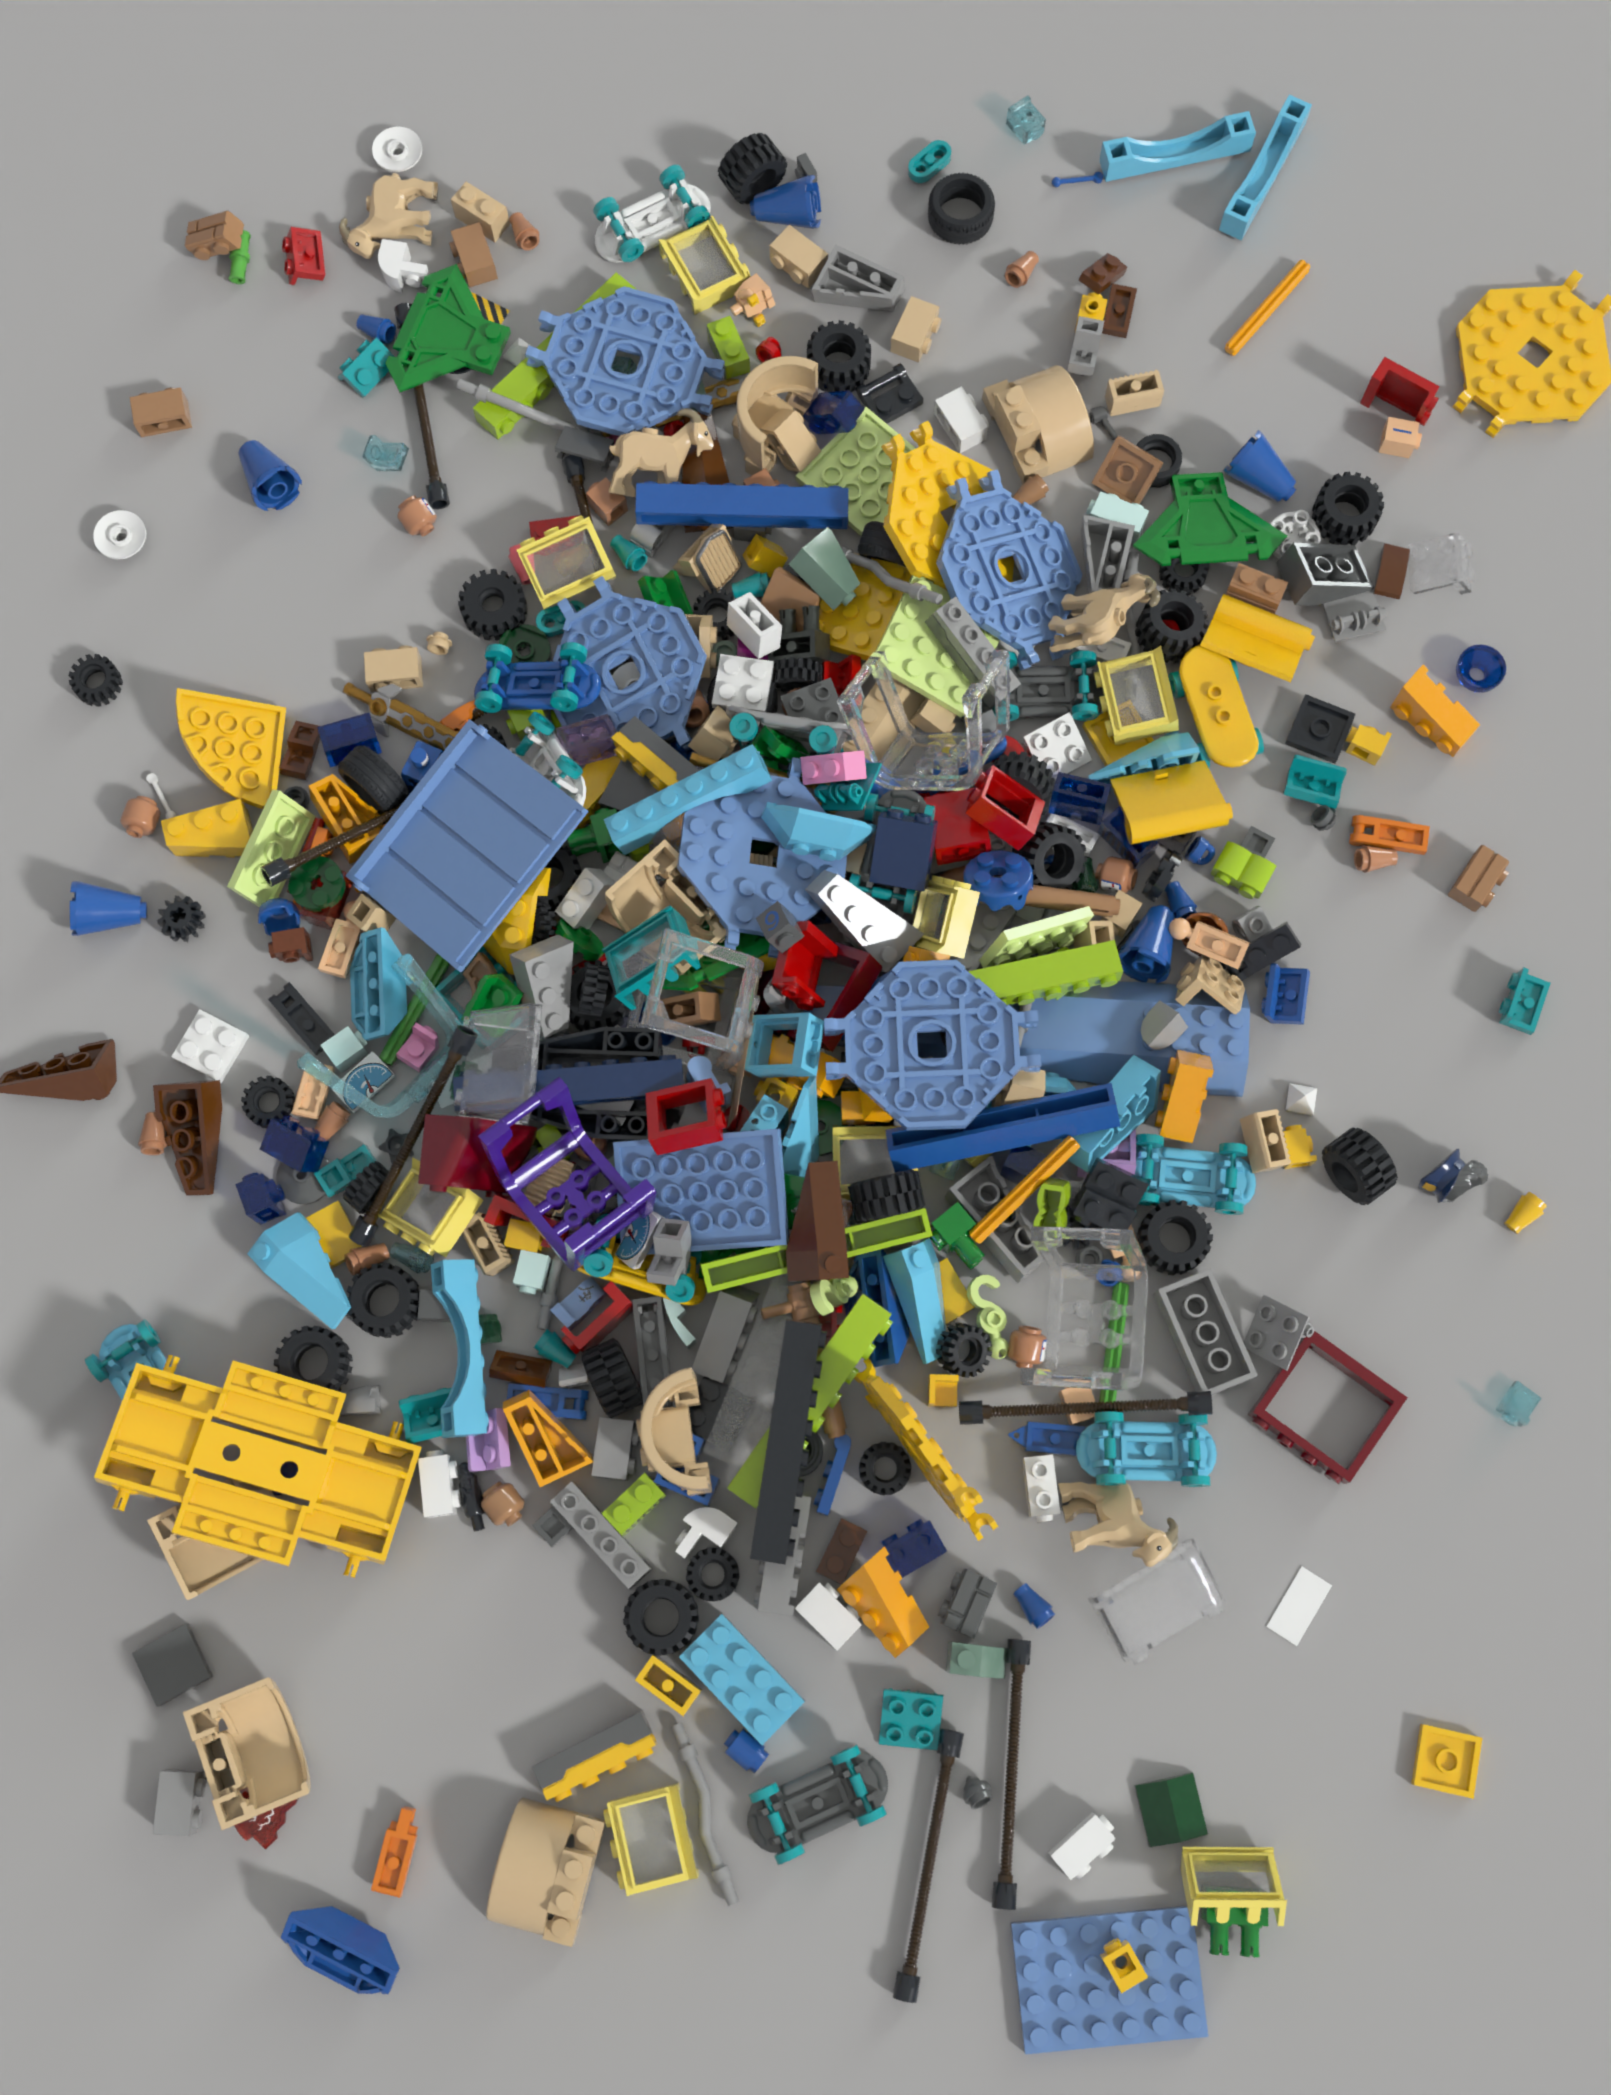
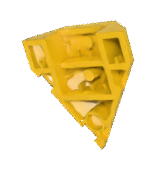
M544 867L483 945L486 951L509 974L514 975L509 954L531 946L537 897L548 896L551 868Z

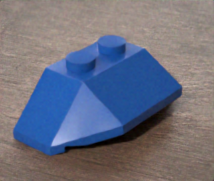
M884 1249L855 1256L849 1276L856 1279L859 1288L857 1293L853 1297H849L848 1302L844 1304L847 1316L862 1293H864L892 1314L889 1320L893 1323L885 1335L882 1336L878 1333L872 1342L876 1347L869 1356V1359L875 1368L899 1363L909 1338L908 1322L883 1256L887 1255Z
M333 1906L293 1911L288 1916L281 1939L289 1944L292 1952L304 1966L358 1994H375L380 1992L382 1994H389L400 1967L385 1933Z

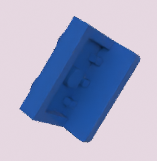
M1277 963L1270 964V972H1266L1265 975L1267 995L1266 998H1263L1261 1006L1262 1013L1270 1023L1304 1025L1310 971L1308 969L1280 968Z

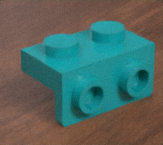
M377 337L371 342L366 339L356 349L359 355L354 360L349 357L339 367L342 373L338 378L341 381L345 379L362 398L389 372L385 364L388 356L395 357Z
M1294 755L1287 773L1283 795L1321 806L1327 805L1330 808L1336 809L1347 769L1304 756Z
M1523 967L1519 972L1513 973L1509 979L1507 988L1511 990L1508 998H1504L1500 1005L1499 1013L1502 1016L1499 1023L1532 1035L1535 1032L1551 983L1529 975V969Z
M440 1388L434 1392L411 1395L408 1398L399 1400L407 1443L411 1444L442 1436L440 1409L448 1398L451 1388Z

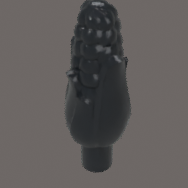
M462 1462L459 1465L460 1483L458 1484L461 1493V1505L466 1517L471 1518L473 1531L476 1532L485 1529L482 1514L485 1512L481 1507V1502L484 1498L477 1475L468 1470L467 1462Z

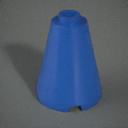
M807 175L755 194L754 200L750 201L751 215L761 222L810 229L819 228L821 219L816 220V212H821V199L818 182H812L816 178L815 175Z
M1258 430L1254 435L1257 439L1251 437L1232 458L1233 461L1229 464L1232 468L1227 465L1223 471L1230 477L1277 502L1281 499L1286 502L1297 490L1293 487L1296 481L1264 434Z
M251 440L240 447L238 455L252 499L257 507L264 511H269L267 508L275 507L276 510H280L290 505L300 493L298 487L299 484L302 485V480L299 474L259 441Z
M72 881L70 892H74V897L70 901V929L73 930L72 936L141 924V918H147V902H142L141 896L80 881Z
M1157 905L1151 907L1118 952L1123 973L1130 978L1140 982L1156 979L1155 983L1167 980L1171 971L1173 937L1169 932V924L1175 919V915L1167 906Z

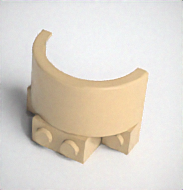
M799 356L773 358L755 367L742 382L737 396V413L732 420L733 436L740 441L745 452L746 473L754 475L765 468L770 473L777 463V452L773 451V448L766 439L767 435L760 430L767 421L781 408L798 411L805 423L817 406V362ZM788 392L785 399L787 402L778 397L777 394Z
M1055 365L1010 383L1008 380H1004L983 388L982 400L991 419H995L1014 458L1013 465L1022 484L1029 476L1033 477L1038 474L1043 478L1093 459L1094 440L1088 412L1074 380L1063 367ZM1037 439H1040L1042 453L1037 452L1035 449Z
M664 839L605 892L606 903L625 934L667 906H672L685 918L698 959H700L718 942L721 943L725 940L726 929L719 922L720 919L714 911L708 908L694 891V886L686 876L683 877L678 871L679 853ZM656 875L666 879L662 887L658 884L655 878ZM706 924H709V926H710V930H709V931L704 930V929H702V928H703ZM669 932L641 951L650 960L656 962L677 948L672 932ZM683 959L673 967L677 969L678 975H682L692 966Z
M692 1367L677 1371L663 1379L648 1396L642 1411H640V1419H636L638 1436L642 1445L640 1449L642 1466H648V1471H657L666 1480L680 1487L681 1490H687L688 1496L713 1493L708 1462L696 1463L689 1406L700 1405L697 1378ZM668 1400L669 1402L675 1401V1407L663 1408ZM684 1467L685 1472L680 1473L674 1470V1468Z
M231 1478L223 1481L226 1484L275 1498L272 1490H266L262 1487L239 1482ZM181 1504L147 1520L186 1600L198 1596L263 1560L183 1536L177 1539V1535L172 1534V1529Z
M267 1677L183 1712L192 1742L195 1741L214 1799L212 1803L221 1830L254 1818L257 1815L305 1796L310 1792V1775L302 1743L287 1703L273 1679ZM223 1718L228 1729L219 1732V1720ZM248 1788L249 1799L243 1798L240 1791Z
M521 1798L509 1822L498 1856L487 1902V1919L542 1935L544 1940L572 1947L575 1943L586 1894L604 1834L605 1820L531 1799ZM570 1834L574 1836L573 1848L566 1847ZM548 1913L554 1914V1917L548 1919Z

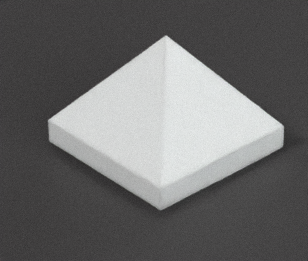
M518 338L505 352L503 358L517 366L526 358L525 353L529 344Z
M1289 1083L1285 1111L1313 1116L1317 1088Z

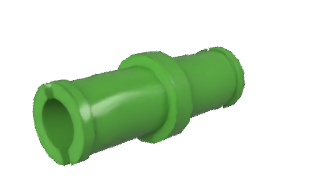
M243 230V234L240 235L242 238L241 248L230 251L229 255L231 260L229 280L235 284L245 283L246 267L250 262L248 251L251 234L246 230Z

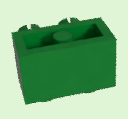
M604 808L596 811L594 815L589 816L591 820L589 826L574 830L567 840L572 855L575 854L577 857L597 851V853L601 854L604 864L610 862L615 852L618 851L623 854L612 842L604 822L605 818L617 813L616 808L612 810Z
M958 1202L931 1223L932 1236L930 1240L938 1251L943 1249L946 1254L950 1251H955L970 1270L976 1267L985 1256L969 1237V1231L976 1223Z
M1201 1886V1892H1265L1260 1889ZM1201 1907V1918L1210 1925L1209 1954L1219 1955L1221 1953L1224 1956L1229 1955V1927L1232 1924H1236L1241 1927L1240 1956L1250 1957L1252 1955V1957H1260L1259 1928L1268 1926V1908H1261L1259 1922L1252 1924L1247 1920L1246 1908L1230 1907L1229 1920L1226 1923H1218L1215 1907Z

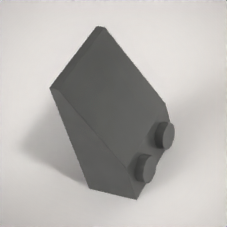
M1294 542L1276 562L1283 580L1288 582L1287 588L1295 605L1316 606L1371 591L1374 588L1355 545Z

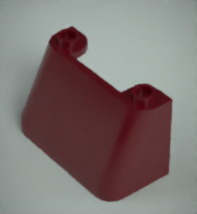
M425 1114L418 1184L430 1185L429 1191L447 1192V1187L486 1191L485 1197L491 1198L494 1197V1194L502 1195L507 1193L499 1182L478 1139V1135L497 1121L464 1116ZM513 1124L510 1127L513 1136L501 1152L511 1174L522 1167L536 1140L537 1127Z

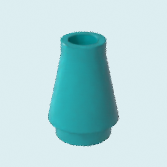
M617 535L611 540L610 547L616 552L626 569L636 572L644 567L648 557L643 548L628 541L621 535Z
M759 571L745 579L732 583L734 597L739 598L749 592L755 598L763 597L770 582L768 573L761 574Z
M546 1329L533 1347L539 1351L538 1355L554 1361L565 1368H568L577 1356L555 1331L552 1333L548 1329Z

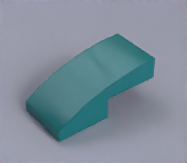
M363 1144L341 1160L338 1158L315 1172L314 1175L327 1197H332L350 1186L352 1179H355L356 1175L363 1171V1168L368 1167L376 1159L368 1146Z

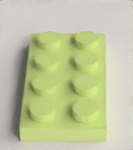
M272 790L227 887L258 907L269 899L278 898L286 880L270 887L265 881L260 867L280 857L283 860L296 857L316 816L281 791Z
M1087 906L1005 930L979 961L982 967L986 968L1009 963L1014 960L1028 959L1031 955L1037 953L1041 956L1057 947H1069L1074 943V937L1087 928L1086 924L1094 914L1090 907Z

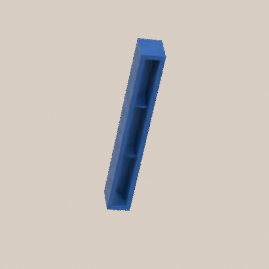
M646 481L644 483H636V523L642 525L710 526L711 524H724L727 527L826 529L829 527L830 529H847L849 488H842L836 485L825 488L813 485L789 487L785 484L776 486L750 484L749 486H742L734 483H725L723 485H710L706 482L697 484H683L681 482L659 484L654 481Z
M1112 1083L983 1109L963 1129L907 1131L901 1126L885 1131L888 1152L894 1172L897 1173L1062 1139L1067 1136H1076L1120 1127V1120Z

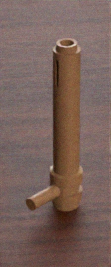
M1033 885V890H1029L1024 906L1066 912L1089 906L1094 915L1112 918L1113 915L1119 914L1120 899H1116L1114 895Z
M810 1281L787 1286L789 1294H786L788 1302L761 1308L763 1320L791 1313L793 1320L821 1324L819 1319L820 1313L816 1310L811 1300ZM823 1349L818 1350V1356L823 1351ZM839 1399L833 1409L827 1406L821 1415L826 1418L822 1425L824 1433L828 1434L829 1439L846 1434L845 1429L847 1425Z

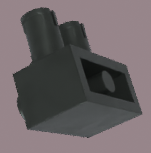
M819 606L802 607L803 631L796 632V610H779L780 624L782 625L780 648L768 654V661H774L775 664L777 660H782V658L789 659V657H794L795 659L803 657L804 660L809 658L812 659V662L831 661L830 634L820 630Z

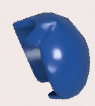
M272 898L261 904L258 912V923L261 924L262 922L265 933L271 936L272 932L300 928V911L288 899Z

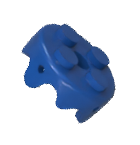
M1003 850L981 853L969 861L963 872V882L971 884L970 890L980 892L977 906L981 901L986 903L992 911H998L1007 905H1011L1015 910H1021L1025 905L1029 890H1033V870L1030 863L1019 854ZM994 875H1003L1000 878L992 877Z

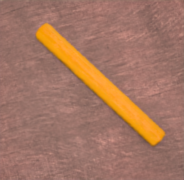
M1304 260L1297 262L1226 343L1224 349L1227 353L1234 356L1241 350L1306 276L1310 269L1309 263H1306Z
M1067 1136L969 1231L970 1237L976 1243H982L1080 1148L1079 1143L1072 1136Z

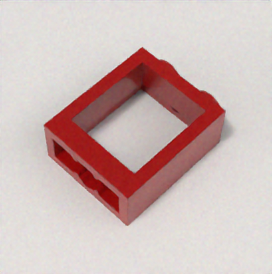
M992 765L986 772L981 771L975 777L972 783L975 788L966 799L969 804L965 814L1019 851L1035 835L1045 801ZM986 793L1016 813L1019 818L1016 819L985 797Z
M712 1078L646 1093L648 1141L657 1156L723 1141V1129L726 1128V1119L723 1111H721V1105H724V1096L721 1088H716ZM706 1100L708 1121L667 1130L666 1109Z

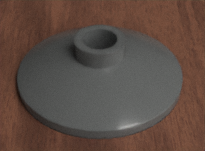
M300 1149L290 1153L282 1160L277 1170L276 1181L279 1191L286 1199L296 1204H311L320 1200L326 1193L314 1173L329 1164V1161L321 1153L311 1149ZM306 1170V1177L298 1179V1173Z

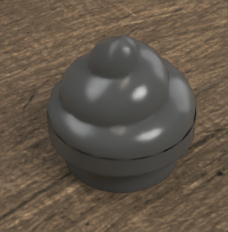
M968 1776L964 1786L963 1799L966 1804L970 1805L971 1809L981 1808L993 1799L991 1795L992 1788L987 1781Z

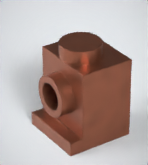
M304 927L271 933L272 942L268 943L271 958H278L286 963L299 961L300 957H305L307 961H313L310 934Z

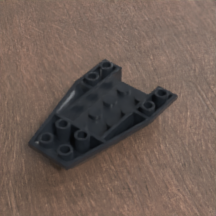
M601 1027L493 1050L491 1069H505V1073L517 1072V1068L526 1066L534 1067V1070H545V1066L551 1064H561L562 1068H571L577 1062H591V1066L602 1065L604 1060L612 1059L619 1060V1064L631 1063L630 1059L637 1057H647L648 1061H657L659 1056L664 1055L661 1030L659 1028ZM635 1100L630 1111L585 1110L576 1105L574 1106L582 1128L588 1137L633 1141L648 1139L646 1100ZM559 1107L547 1111L545 1108L534 1109L524 1116L528 1119L568 1130ZM615 1117L626 1118L622 1126Z

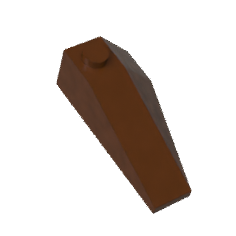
M113 1039L88 1043L79 1046L80 1052L65 1057L62 1052L54 1055L53 1059L43 1065H40L39 1062H33L5 1072L0 1078V1093L78 1101L104 1099L110 1094L117 1082L115 1042Z
M220 1080L153 1085L155 1113L158 1121L163 1122L166 1130V1143L168 1146H172L175 1154V1167L186 1196L212 1195L214 1193L222 1116Z
M838 1161L808 1163L786 1249L788 1281L849 1278Z

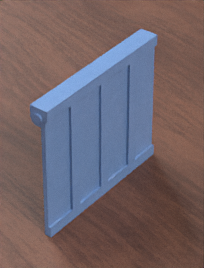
M470 719L345 875L353 882L355 888L368 893L459 972L465 969L589 812L491 737L485 727L481 724H475Z

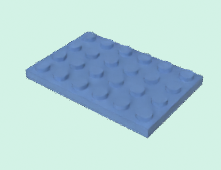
M781 1129L723 1133V1141L658 1156L648 1139L613 1142L615 1169L633 1189L644 1179H647L655 1188L657 1194L653 1211L667 1219L689 1221L691 1231L690 1252L788 1245L789 1229ZM617 1193L618 1207L624 1203L619 1193ZM630 1224L620 1231L621 1241ZM654 1242L647 1255L655 1254Z
M1187 1906L1011 1922L1025 2054L1209 2037L1195 1926H1191ZM1116 1938H1119L1121 1942L1124 1940L1129 1942L1148 1976L1147 1979L1123 1993L1117 1988L1100 1957L1105 1952L1103 1946ZM1119 1956L1115 1960V1964L1118 1967H1123L1126 1963L1124 1956Z

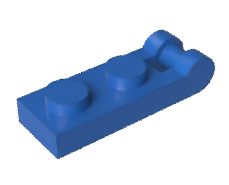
M508 1383L507 1400L530 1390L557 1418L586 1420L587 1411H584L585 1400L589 1398V1391L555 1387L543 1388ZM566 1398L574 1399L573 1409H565Z
M847 1434L834 1439V1447L837 1452L834 1461H827L822 1477L828 1479L824 1489L818 1488L813 1505L818 1506L817 1513L825 1516L829 1515L851 1448V1438Z

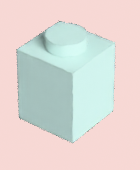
M349 1026L321 1044L323 1050L341 1073L369 1054L364 1048L368 1044L367 1041L363 1039L359 1030L354 1033Z
M521 1250L513 1284L516 1287H520L519 1292L528 1295H536V1291L544 1293L552 1259L549 1255Z

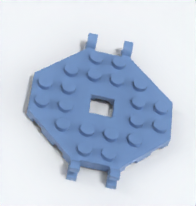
M624 286L615 290V294L604 299L600 297L583 305V309L572 314L568 312L561 316H556L541 310L538 318L539 322H541L540 331L553 332L546 352L528 345L525 356L528 358L527 366L535 368L545 367L577 425L620 436L633 431L641 432L643 427L650 428L677 415V412L682 408L693 407L698 412L710 416L713 408L711 404L712 396L697 394L704 372L722 381L725 369H723L725 361L711 359L706 356L703 349L696 342L695 336L686 320L684 321L674 300ZM617 350L641 357L635 373L627 375L611 369Z
M997 469L989 471L987 473L988 477L978 480L982 489L987 492L971 496L966 478L957 479L954 481L955 485L946 488L950 498L956 500L957 504L936 564L950 598L953 599L956 596L977 626L1018 650L1017 662L1020 671L1040 661L1033 646L1050 641V646H1052L1055 635L1064 637V634L1051 631L1048 624L1053 616H1059L1066 620L1067 615L1071 613V610H1063L1061 601L1065 594L1074 595L1083 574L1063 526L1056 521L1051 523L1041 516L1042 512L1028 503H1020L1012 498V493L1003 488ZM1013 556L1022 579L1010 583L1002 576L998 567V560ZM1049 648L1052 661L1060 659L1064 654L1072 651V649L1051 652Z
M603 576L593 581L602 598L577 612L567 598L559 601L557 604L566 620L563 626L564 634L560 645L557 646L553 662L562 661L560 657L562 644L567 642L579 643L588 651L584 663L591 666L598 673L601 680L599 696L590 705L571 712L553 709L566 735L572 739L615 749L616 747L611 737L636 716L663 740L675 734L679 745L685 751L690 750L691 748L688 745L692 739L685 726L707 655L682 609L614 593L609 582ZM632 657L641 674L640 678L626 688L619 690L609 670Z
M792 757L791 764L788 765L787 778L770 775L772 778L771 782L749 793L721 797L705 802L684 813L677 869L683 877L686 876L694 886V891L706 906L714 911L720 919L719 922L726 929L724 950H736V946L739 945L740 933L764 936L756 917L777 901L794 915L797 922L807 921L817 914L821 908L805 889L824 870L838 874L845 879L847 855L840 860L825 861L820 859L819 856L812 854H794L792 850L784 849L761 818L767 802L826 813L800 781L802 769L801 759ZM752 840L771 842L778 846L776 867L749 863ZM770 944L768 957L777 958L779 950Z
M958 960L899 962L891 970V973L882 982H879L867 994L860 1005L845 1018H824L825 1036L845 1033L846 1063L826 1062V1080L847 1077L907 1131L963 1129L974 1120L1020 1070L1040 1072L1041 1054L1020 1056L1018 1026L1037 1028L1038 1010L1017 1012L1009 1004L1006 1005L995 995L996 993L979 978L976 979ZM946 1032L947 1056L945 1058L923 1059L918 1057L917 1033Z

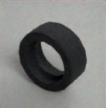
M1152 434L1144 437L1136 446L1144 451H1163L1172 460L1170 469L1158 472L1150 487L1159 488L1170 484L1171 477L1177 475L1182 464L1180 446L1172 438L1164 434Z

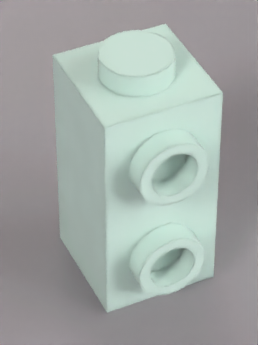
M1100 491L1097 500H1091L1086 514L1135 525L1132 543L1134 544L1139 539L1144 528L1149 510L1144 509L1140 504L1121 500L1115 494H1106Z

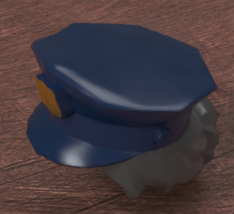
M1456 1149L1420 1180L1418 1189L1432 1191L1436 1195L1437 1203L1453 1202L1467 1190L1487 1182V1168L1477 1160H1471L1466 1164L1460 1158L1459 1149Z

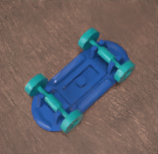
M567 642L562 644L560 649L561 662L511 663L513 653L510 648L502 644H490L486 647L485 651L487 671L481 675L476 683L474 704L479 710L487 713H496L500 710L552 709L571 712L586 707L596 700L601 691V680L598 673L591 666L584 663L588 651L579 643Z

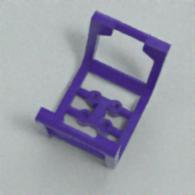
M557 1077L478 1135V1139L507 1194L559 1258L572 1271L581 1267L584 1263V1258L638 1217L644 1219L653 1212L657 1194L655 1188L647 1179H644L632 1189L585 1133L574 1107L569 1088L560 1077ZM541 1104L546 1111L559 1107L569 1132L511 1174L501 1152L513 1136L510 1127ZM580 1147L592 1161V1164L583 1171L576 1170L572 1172L569 1179L559 1187L549 1189L546 1199L534 1207L521 1189L576 1148ZM601 1172L610 1184L601 1191L591 1192L587 1196V1200H585L582 1192L588 1189L589 1180ZM619 1193L623 1198V1204L594 1226L589 1222L583 1226V1220L593 1213L603 1212L606 1208V1201ZM566 1199H568L569 1205L572 1208L565 1212L562 1221L551 1227L542 1215L550 1209H562L566 1204ZM569 1229L576 1231L564 1240L565 1243L560 1238Z

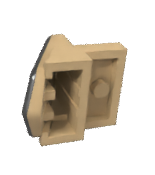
M711 524L677 560L678 562L672 568L677 571L678 575L696 577L711 594L713 588H717V593H719L742 568V562L731 543L732 539L724 524Z

